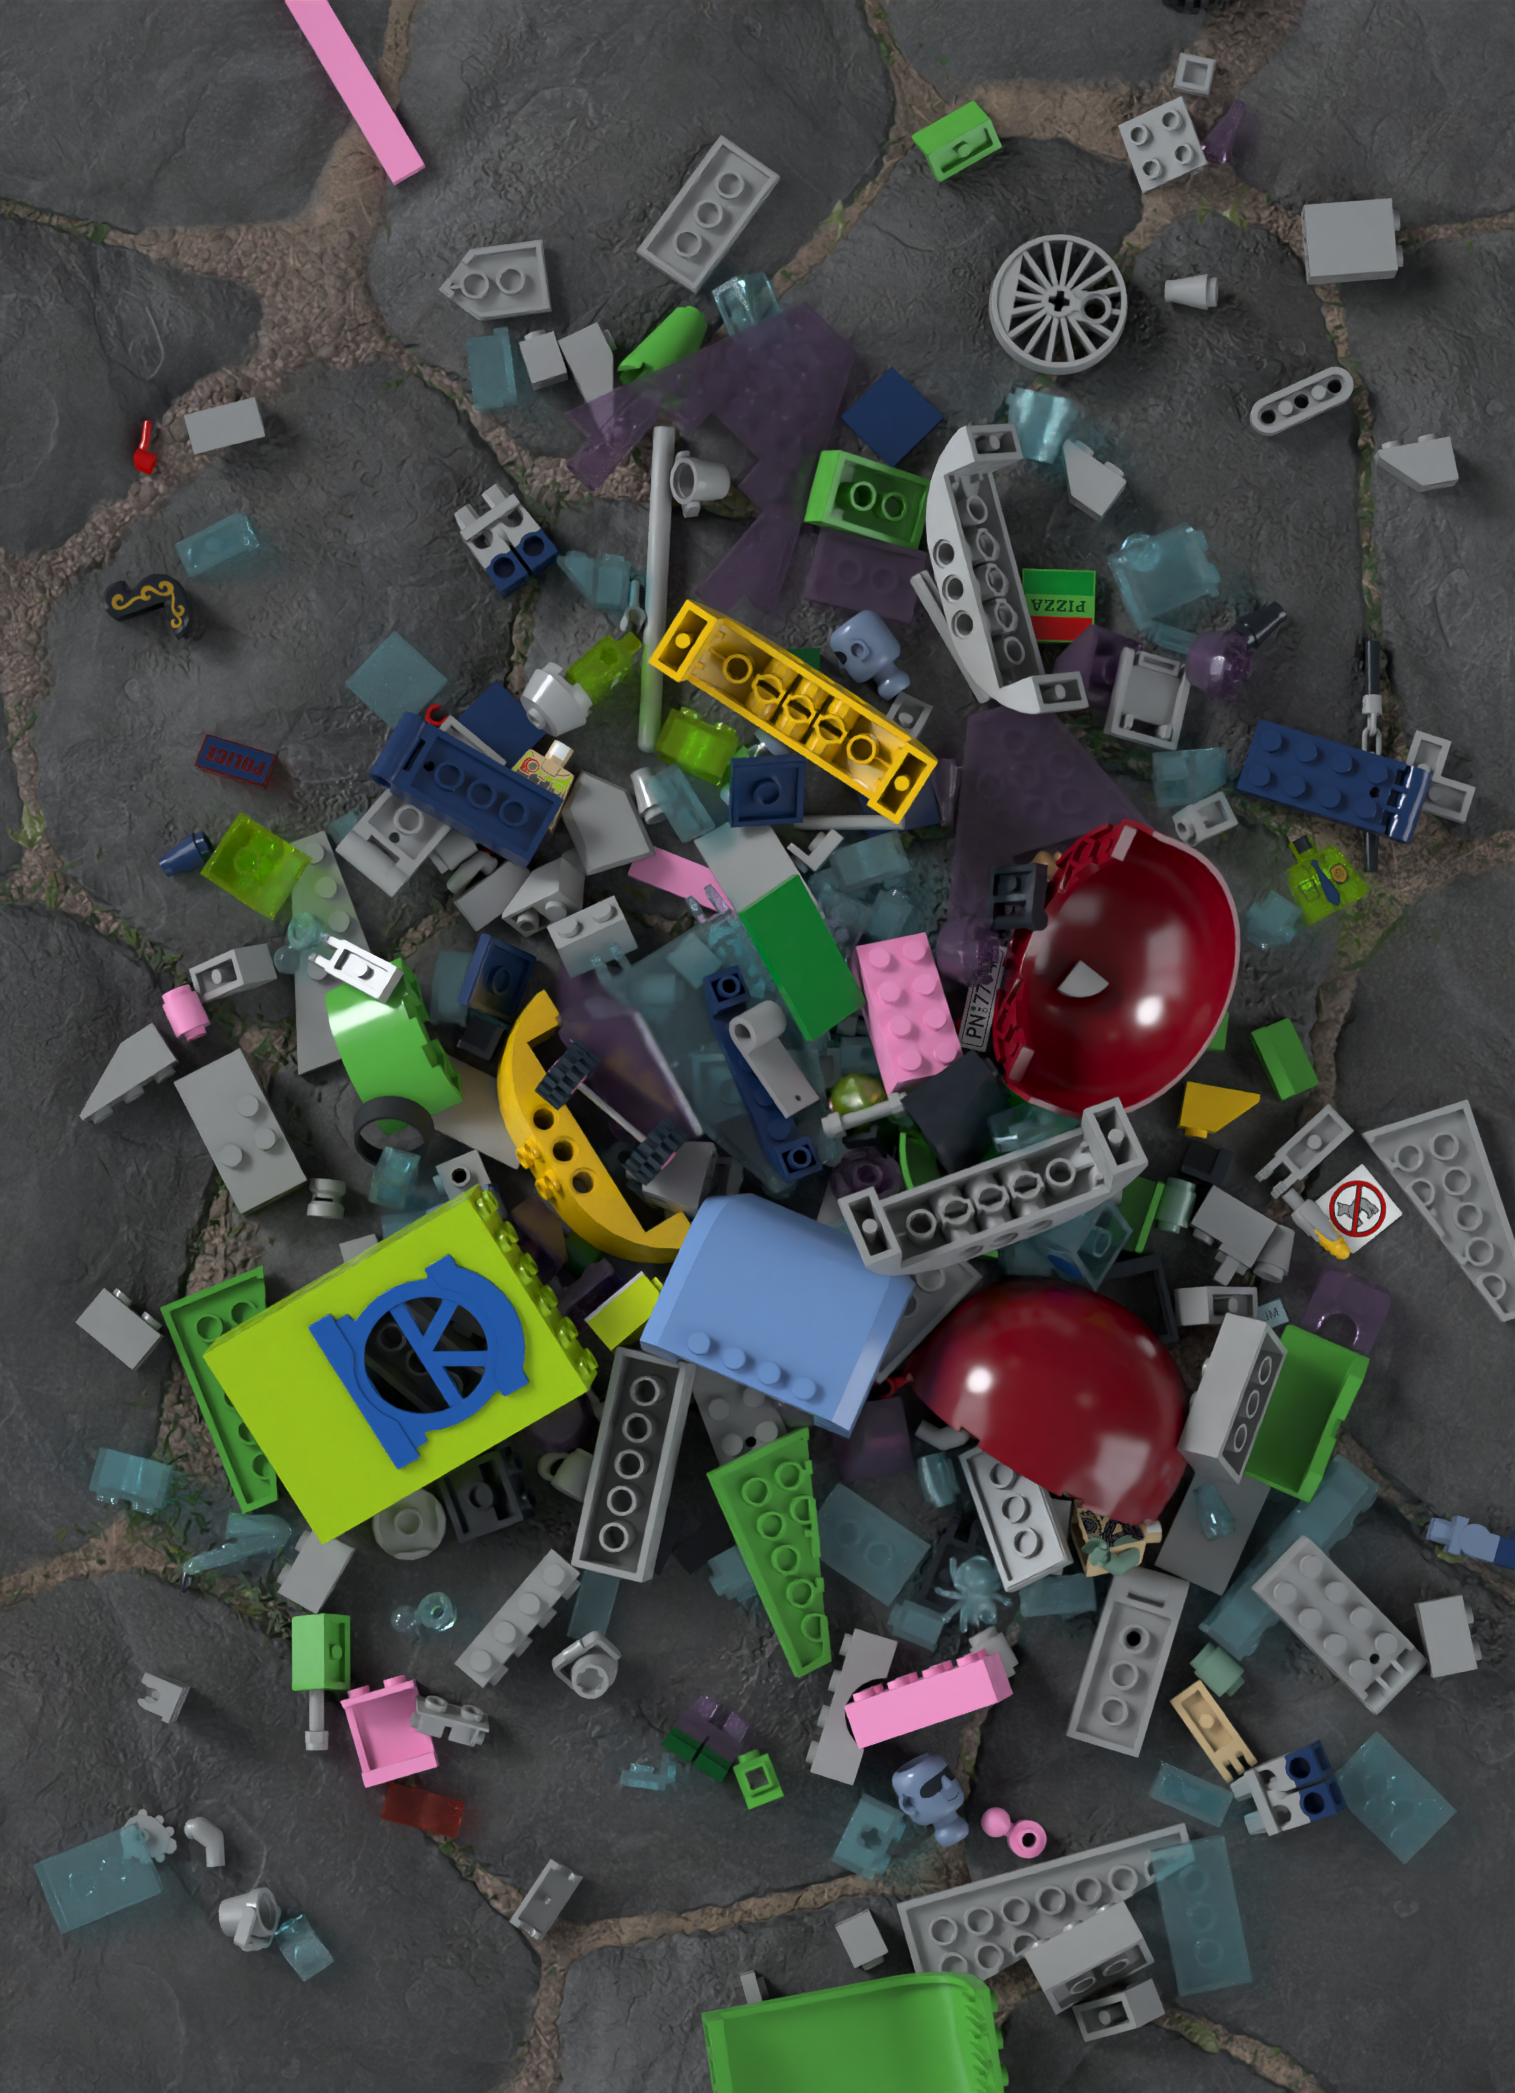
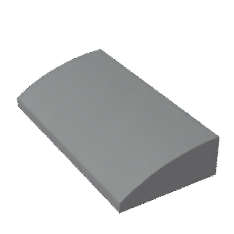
M447 1054L461 1075L463 1101L432 1115L434 1130L473 1150L477 1149L479 1153L519 1172L522 1165L515 1153L517 1147L505 1127L499 1109L496 1087L497 1078Z

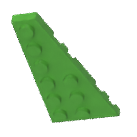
M264 1265L160 1307L243 1514L279 1500L277 1473L206 1363L203 1354L216 1338L267 1309Z
M802 1426L706 1473L793 1674L798 1678L832 1661L828 1620L824 1612L823 1592L825 1590L824 1580L820 1572L819 1557H821L816 1499L813 1498L811 1474H813L812 1460H809L808 1426Z

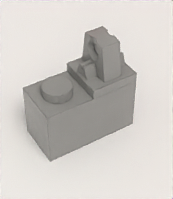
M1214 1185L1209 1189L1189 1223V1226L1195 1229L1192 1233L1195 1238L1209 1246L1214 1241L1220 1244L1214 1259L1222 1264L1212 1280L1223 1287L1228 1285L1235 1272L1243 1276L1246 1270L1252 1267L1277 1225L1276 1222Z

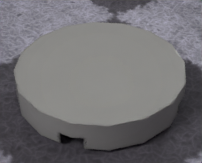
M420 1488L375 1514L372 1520V1530L376 1542L386 1553L397 1559L416 1560L428 1556L440 1545L446 1531V1516L443 1506L432 1493Z

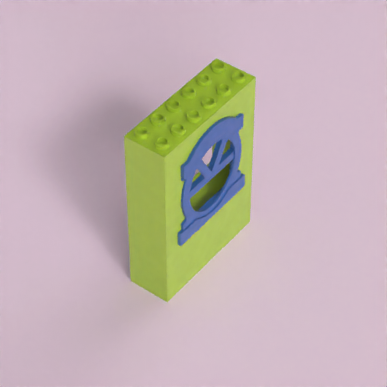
M479 1183L216 1338L203 1354L206 1363L322 1545L589 1390L597 1375L596 1368L598 1365L595 1357L588 1348L582 1349L576 1339L578 1332L569 1317H562L556 1307L558 1300L549 1285H542L536 1275L538 1267L530 1254L522 1253L516 1243L519 1238L515 1229L508 1221L505 1223L502 1221L496 1211L499 1209L495 1197L488 1189L484 1191ZM421 1297L441 1298L442 1303L424 1334L406 1306L405 1301ZM459 1305L467 1309L480 1323L488 1344V1350L435 1351L434 1348ZM388 1310L393 1315L450 1408L433 1413L409 1412L393 1406L379 1394L366 1373L364 1354L366 1342L372 1328ZM445 1366H483L485 1372L475 1390L467 1398H464Z

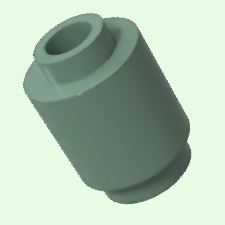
M1167 1178L1153 1219L1159 1222L1158 1229L1179 1234L1180 1228L1188 1229L1197 1194H1194L1195 1184L1177 1178Z
M1210 1642L1189 1663L1195 1669L1194 1674L1219 1697L1224 1693L1231 1697L1245 1682L1241 1677L1245 1670L1220 1646L1215 1648Z

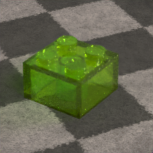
M682 707L680 711L672 708L654 746L655 758L722 788L730 772L731 758H734L735 754L740 750V738L734 735L736 730L720 722H716L714 726H711L701 720V714L689 708Z
M239 812L200 874L253 910L273 920L313 858L259 822Z

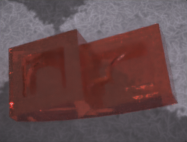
M389 1781L380 1818L456 1838L465 1801Z

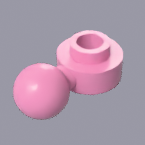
M998 1807L988 1809L981 1818L983 1831L991 1837L1007 1836L1009 1848L1020 1857H1036L1045 1848L1046 1833L1038 1823L1032 1820L1024 1819L1012 1823L1009 1814L1004 1809ZM1026 1833H1032L1034 1836V1842L1030 1846H1024L1022 1843V1838Z

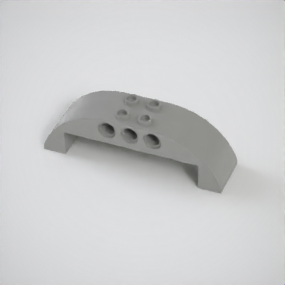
M1015 424L964 426L953 435L939 457L931 478L926 508V532L930 559L954 646L964 667L974 681L990 697L1006 707L1028 714H1043L1087 708L1089 705L1080 671L1045 675L992 472L1024 459Z
M1119 1097L1084 1109L1081 1127L882 1200H879L874 1187H870L838 1199V1204L867 1270L881 1275H911L933 1271L972 1259L1070 1221L1098 1206L1126 1187L1148 1166V1160Z

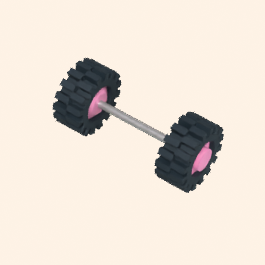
M577 1040L551 1067L538 1084L535 1092L557 1111L566 1104L578 1089L641 1142L623 1167L647 1186L669 1164L690 1135L670 1117L666 1116L645 1137L584 1084L600 1063L601 1058L581 1041Z

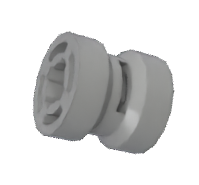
M310 1178L309 1190L312 1192V1201L308 1204L307 1216L344 1219V1207L341 1204L342 1196L346 1193L347 1182ZM321 1199L333 1200V1202L321 1201Z

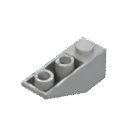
M153 1023L149 1024L119 1045L79 1115L84 1122L88 1123L91 1120L95 1124L101 1122L113 1113L112 1106L122 1100L126 1104L132 1102L145 1092L142 1088L153 1080L157 1084L161 1083L176 1072L173 1067L180 1062L156 1025Z

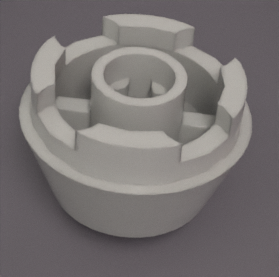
M549 662L541 670L536 669L520 700L530 722L536 728L543 729L548 734L557 737L585 725L586 718L592 713L589 708L593 704L578 682L573 685L568 679L560 676L564 670L562 667Z

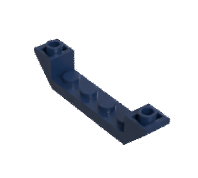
M735 965L704 976L703 984L710 1024L765 1157L787 1184L822 1171L823 1169L809 1135L800 1138L792 1116L787 1119L785 1118L730 1036L729 1024L731 1020L747 1011L746 1005L752 999L739 966Z

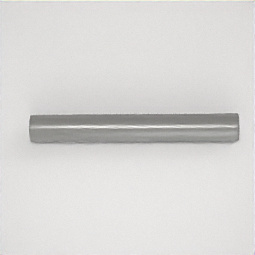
M803 815V823H794V829L904 830L905 818L903 817L899 825L883 815Z

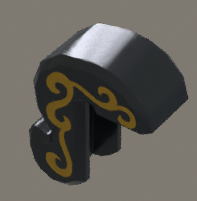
M151 574L143 578L131 592L127 583L120 580L108 586L103 593V607L109 616L119 622L165 607L173 632L178 640L188 634L193 624L194 611L191 600L181 583L167 574Z

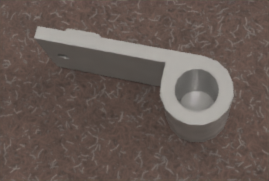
M766 1000L733 1018L729 1024V1032L733 1042L787 1119L820 1098L778 1039L786 1029L787 1022L784 1010L773 1001Z

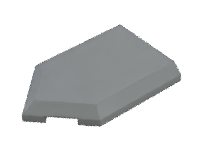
M541 239L470 249L452 275L439 288V291L479 321L552 312L543 241Z
M581 770L560 813L586 875L589 876L655 856L656 852L629 790Z

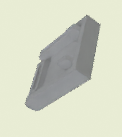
M1123 648L1103 734L1167 752L1176 751L1191 686L1193 666L1182 665L1178 675L1180 666L1178 661L1143 651H1138L1135 654L1134 649ZM1134 720L1157 726L1155 737L1129 729L1132 728Z

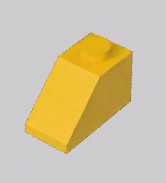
M1187 1081L1184 1085L1177 1128L1185 1129V1136L1206 1139L1207 1133H1216L1255 1106L1260 1100V1094Z

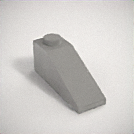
M596 322L558 340V346L607 446L613 443L614 358L612 351L616 350L617 347L609 330L601 331Z

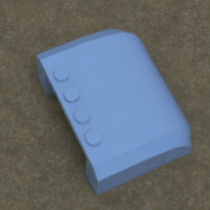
M755 1194L710 1195L701 1205L689 1228L642 1333L640 1344L643 1351L677 1365L679 1358H682L814 1415L815 1425L849 1439L916 1283L909 1275H881L867 1270L852 1236Z

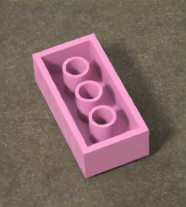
M926 932L856 946L847 964L867 1001L861 1007L887 1096L888 1094L905 1090L909 1094L963 1057Z
M984 1648L956 1659L958 1663L956 1666L952 1665L951 1660L945 1661L921 1671L923 1674L921 1678H918L917 1672H913L888 1682V1689L884 1690L881 1683L853 1694L854 1701L845 1705L844 1708L858 1748L861 1749L998 1703L1012 1695L1013 1692L999 1652L987 1655Z

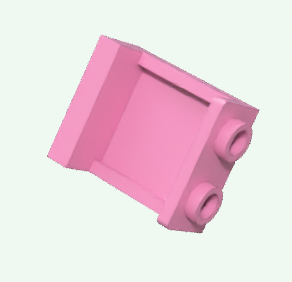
M405 1675L383 1681L385 1688L370 1692L369 1685L347 1691L349 1699L341 1701L347 1715L363 1771L361 1775L365 1788L439 1766L432 1737L417 1733L415 1731L416 1728L409 1726L412 1713H417L416 1695L420 1696L415 1679L406 1681Z

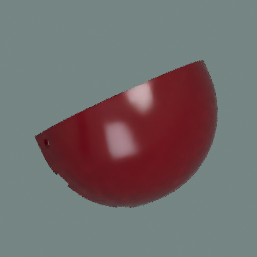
M1122 819L1121 824L1112 825L1106 823L1089 831L1068 848L1055 862L1056 867L1059 868L1049 880L1045 893L1044 911L1048 915V926L1043 931H1030L1027 928L1015 929L1002 967L1008 969L1003 990H996L993 1015V1042L997 1062L1003 1064L1006 1071L1003 1079L1007 1086L1029 1103L1075 1119H1082L1084 1109L1119 1097L1126 1113L1135 1111L1160 1097L1179 1082L1203 1055L1220 1027L1232 998L1239 969L1241 946L1238 913L1230 889L1219 870L1199 851L1174 837L1132 819ZM1080 960L1109 983L1102 991L1084 998L1067 997L1056 991L1075 964Z
M1024 1277L1001 1280L978 1287L968 1292L918 1344L904 1368L905 1378L914 1382L911 1387L914 1392L957 1432L965 1430L970 1433L969 1436L972 1438L980 1439L977 1447L1018 1474L1060 1497L1064 1491L1067 1492V1495L1071 1498L1074 1496L1081 1501L1079 1504L1081 1507L1099 1515L1132 1525H1140L1142 1521L1149 1526L1154 1525L1184 1474L1187 1461L1178 1451L1177 1445L1190 1413V1397L1180 1369L1162 1341L1143 1321L1116 1301L1084 1286L1049 1278Z

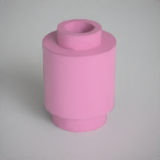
M189 984L177 987L162 996L165 1002L162 1007L177 1039L185 1037L186 1042H190L207 1033L205 1027L210 1025V1021L197 992L192 991Z

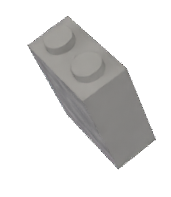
M1392 198L1304 205L1301 212L1307 285L1390 279L1395 277L1398 267H1403L1402 245H1396L1395 231H1400V215L1398 209L1392 208Z

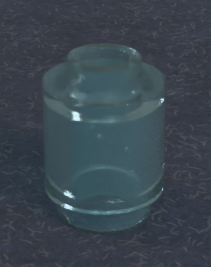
M945 1451L916 1459L919 1467L916 1469L925 1503L933 1502L935 1508L955 1503L954 1495L961 1493L952 1461L951 1459L947 1460Z

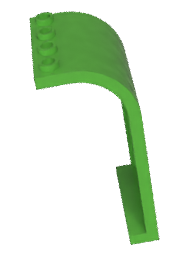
M934 1971L902 1974L701 2013L713 2093H1004V2086L1009 2084L1006 2066L1004 2063L1000 2064L998 2050L1003 2049V2038L999 2026L995 2027L993 2013L998 2012L995 1991L993 1989L990 1990L980 1978L967 1973Z

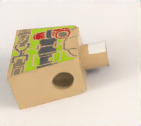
M554 740L545 756L529 749L511 769L564 800L547 830L551 834L554 833L561 817L560 812L575 782L574 775L563 769L574 751L558 740Z

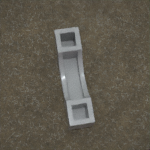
M854 1628L852 1635L845 1633L839 1655L845 1656L842 1670L834 1669L828 1687L829 1691L834 1692L831 1705L822 1706L816 1725L823 1728L819 1742L811 1741L805 1762L812 1764L811 1773L853 1786L864 1748H858L856 1741L847 1729L844 1706L847 1705L853 1692L862 1684L874 1679L887 1678L897 1647V1641Z

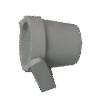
M690 451L677 453L670 476L671 491L673 497L682 506L684 518L698 516L701 508L700 502L723 499L730 487V474L724 464L691 457Z
M593 1631L568 1646L562 1653L554 1657L551 1662L554 1673L571 1689L575 1690L581 1697L595 1699L602 1696L614 1683L618 1673V1659L622 1655L618 1648L600 1632ZM569 1663L570 1673L563 1668Z
M256 1888L248 1893L231 1897L221 1902L219 1907L220 1925L226 1936L234 1937L235 1945L240 1946L242 1950L247 1952L258 1951L270 1946L278 1927L281 1909L277 1905L273 1893L268 1888Z

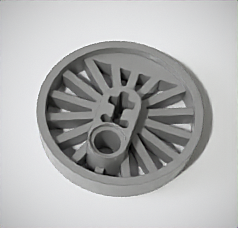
M1063 234L1042 236L1016 249L1005 260L996 274L989 297L990 322L1000 345L1021 365L1036 372L1051 375H1066L1080 372L1101 361L1118 342L1125 326L1128 310L1124 280L1110 256L1097 245L1085 239ZM1050 246H1065L1059 282L1057 281ZM1042 248L1049 282L1029 255V252ZM1072 248L1086 252L1087 255L1068 284H1066ZM1093 258H1096L1104 265L1103 269L1075 287ZM1022 260L1039 285L1020 274ZM1108 275L1112 276L1116 287L1093 292L1086 291ZM1017 284L1034 294L1016 291ZM1119 296L1120 310L1111 307L1109 298ZM1056 298L1063 300L1061 312L1054 311ZM1014 301L1031 304L1027 306L1013 308ZM1090 304H1096L1103 309L1104 315L1099 319H1092L1086 315L1084 309ZM1035 314L1009 332L1012 318ZM1109 318L1118 319L1113 332L1105 328ZM1042 321L1024 351L1013 343L1014 339ZM1050 326L1045 360L1031 356L1030 354ZM1068 327L1087 351L1088 356L1075 360ZM1058 328H1060L1067 362H1052ZM1083 330L1093 331L1107 341L1096 350Z

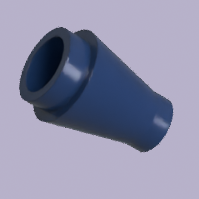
M202 831L198 834L192 832L167 854L161 856L159 863L167 877H171L181 872L210 865V860L216 858V852L205 832Z

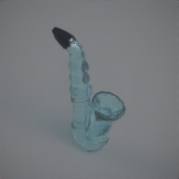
M230 1508L225 1539L237 1538L238 1542L235 1544L232 1542L226 1543L222 1546V1549L215 1548L210 1552L204 1551L198 1557H193L186 1561L180 1576L181 1592L186 1593L188 1587L194 1581L195 1573L236 1562L242 1560L243 1557L267 1551L270 1553L285 1546L291 1537L289 1523L280 1516L272 1514L244 1515Z

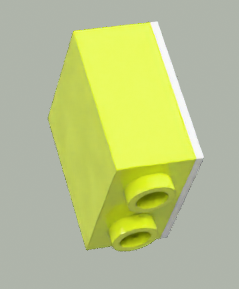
M641 1271L584 1320L615 1355L617 1346L632 1345L642 1336L663 1285L656 1277L649 1281Z

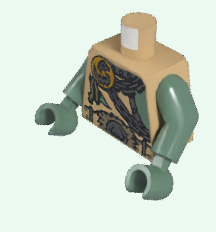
M1063 1492L1066 1497H1070L1067 1495V1492ZM1074 1497L1068 1526L1086 1577L1109 1572L1114 1576H1122L1133 1567L1142 1563L1147 1543L1161 1542L1162 1530L1158 1520L1154 1525L1150 1526L1143 1521L1140 1525L1123 1523L1081 1507L1079 1505L1081 1501Z

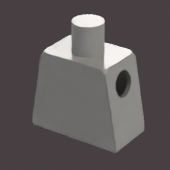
M685 1142L669 1164L647 1186L643 1184L642 1192L646 1200L676 1213L683 1211L685 1216L694 1219L701 1205L710 1194L719 1158L714 1143ZM626 1170L627 1179L639 1181L629 1171Z

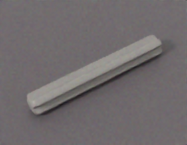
M928 570L916 574L910 579V582L978 702L982 704L993 699L974 681L958 655L944 615L939 589Z

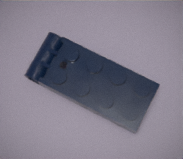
M406 711L401 716L369 773V777L375 783L390 789V793L523 869L530 862L564 801L562 798L428 723L422 717ZM424 767H428L431 771H426Z
M1259 719L1237 790L1239 793L1410 845L1433 774L1397 760ZM1373 791H1380V795L1378 797H1371V793Z

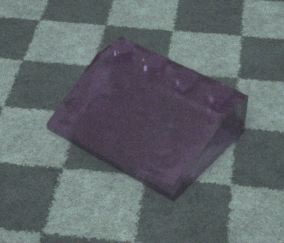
M590 993L555 1017L561 1028L558 1031L559 1036L568 1048L579 1040L601 1058L600 1063L587 1079L594 1089L593 1092L645 1137L666 1116L670 1117L690 1135L688 1139L699 1138L705 1134L638 1009ZM608 1115L611 1120L608 1123L609 1129L619 1141L623 1140L636 1146L641 1144L639 1140Z

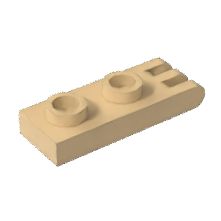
M1200 1679L1169 1700L1227 1784L1233 1781L1231 1773L1225 1768L1230 1763L1239 1775L1245 1772V1769L1238 1760L1240 1756L1243 1755L1251 1767L1258 1763Z

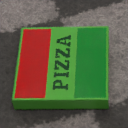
M1022 568V588L1038 644H1094L1096 571Z

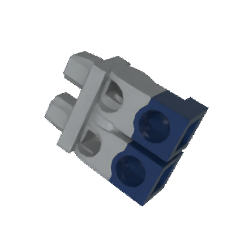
M494 484L482 494L483 499L491 508L490 511L479 517L473 507L468 504L458 510L454 516L461 529L460 534L463 541L483 567L502 598L505 599L530 581L528 572L511 551L510 546L513 547L525 563L533 577L559 560L560 555L557 548L520 504L514 494L509 496L502 487Z
M1320 1739L1250 1768L1243 1773L1244 1776L1230 1785L1238 1802L1253 1797L1258 1810L1244 1816L1249 1834L1267 1832L1271 1836L1281 1831L1338 1814L1347 1807L1335 1775L1298 1790L1296 1788L1323 1778L1333 1771Z

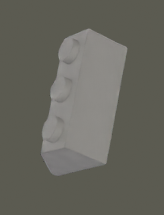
M1124 1901L1102 1906L1095 1916L1084 1922L1078 1920L1069 1924L1060 1935L1052 1939H1041L1030 1947V1951L1024 1953L1056 2015L1154 1962L1149 1948Z

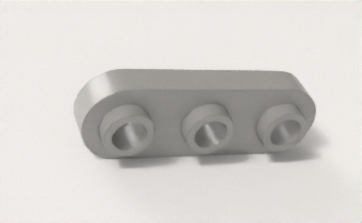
M1330 367L1258 400L1250 413L1252 428L1263 436H1273L1345 403L1353 391L1354 382L1352 376L1343 368ZM1331 382H1336L1341 390L1338 393H1331L1327 385ZM1302 397L1306 399L1308 406L1300 409L1296 407L1294 400ZM1269 412L1274 416L1275 421L1271 424H1266L1262 421L1261 415Z

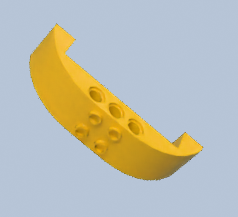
M690 599L685 601L648 661L649 664L677 682L688 680L870 799L866 805L899 825L939 762L920 741L875 707L758 632L699 602Z
M543 990L535 995L513 1023L503 1043L497 1067L496 1087L499 1109L505 1127L517 1147L515 1150L517 1159L525 1169L529 1168L536 1178L535 1186L540 1196L544 1200L549 1199L562 1220L575 1233L597 1249L617 1258L638 1263L662 1264L674 1262L691 1226L683 1211L645 1232L566 1104L557 1111L535 1092L546 1072L531 1049L549 1039L564 1022L546 991Z

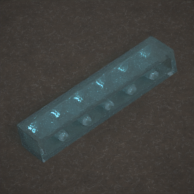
M1337 1454L1325 1469L1323 1478L1310 1503L1303 1500L1299 1501L1198 1628L1239 1661L1244 1656H1250L1259 1646L1260 1639L1258 1638L1267 1627L1272 1628L1280 1620L1250 1588L1301 1535L1311 1539L1329 1558L1330 1552L1328 1551L1337 1540L1342 1541L1348 1536L1354 1526L1352 1521L1360 1511L1365 1512L1373 1505L1377 1498L1375 1493L1380 1486L1347 1458Z

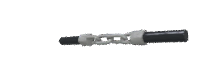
M1371 640L1365 641V695L1362 700V715L1367 716V728L1362 733V750L1367 751V735L1373 737L1376 734V754L1381 756L1382 735L1376 727L1377 716L1382 715V696L1379 695L1380 641ZM1376 790V797H1378L1380 795V791ZM1364 832L1363 873L1373 874L1378 873V836Z

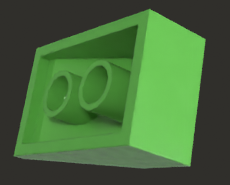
M842 450L821 451L803 522L834 532L917 552L926 520L927 497L931 480Z

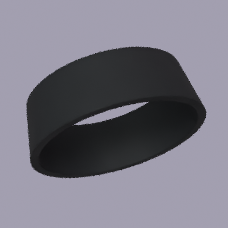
M399 1096L373 1098L362 1104L354 1115L355 1148L365 1161L376 1167L388 1170L410 1168L422 1161L427 1154L434 1134L433 1119L423 1106L410 1099ZM384 1119L399 1120L417 1129L422 1135L424 1143L409 1151H385L368 1143L361 1136L360 1132L365 1126L374 1121Z

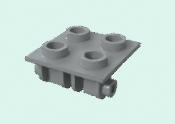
M1183 96L1118 125L1142 193L1148 192L1187 173L1190 175L1198 174L1204 170L1202 166L1208 164Z

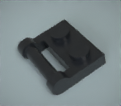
M1031 863L990 867L985 915V928L990 934H1003L1007 930L1027 928L1030 931H1043L1048 926V915L1044 911V903L1048 886V865ZM1026 904L1025 914H1004L1005 906Z

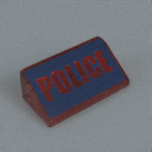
M206 734L194 767L196 770L267 790L277 755Z

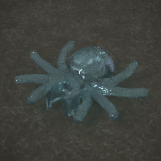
M980 1555L972 1556L958 1570L956 1559L954 1557L950 1558V1574L957 1590L961 1591V1593L946 1591L940 1587L935 1588V1592L943 1597L962 1599L943 1617V1622L947 1623L961 1609L960 1631L962 1633L967 1631V1622L979 1627V1614L980 1621L993 1626L997 1624L996 1608L991 1599L1004 1603L1007 1607H1012L1013 1605L1007 1597L993 1593V1591L1000 1589L1004 1585L1002 1580L994 1584L999 1577L996 1563L993 1569L989 1560Z

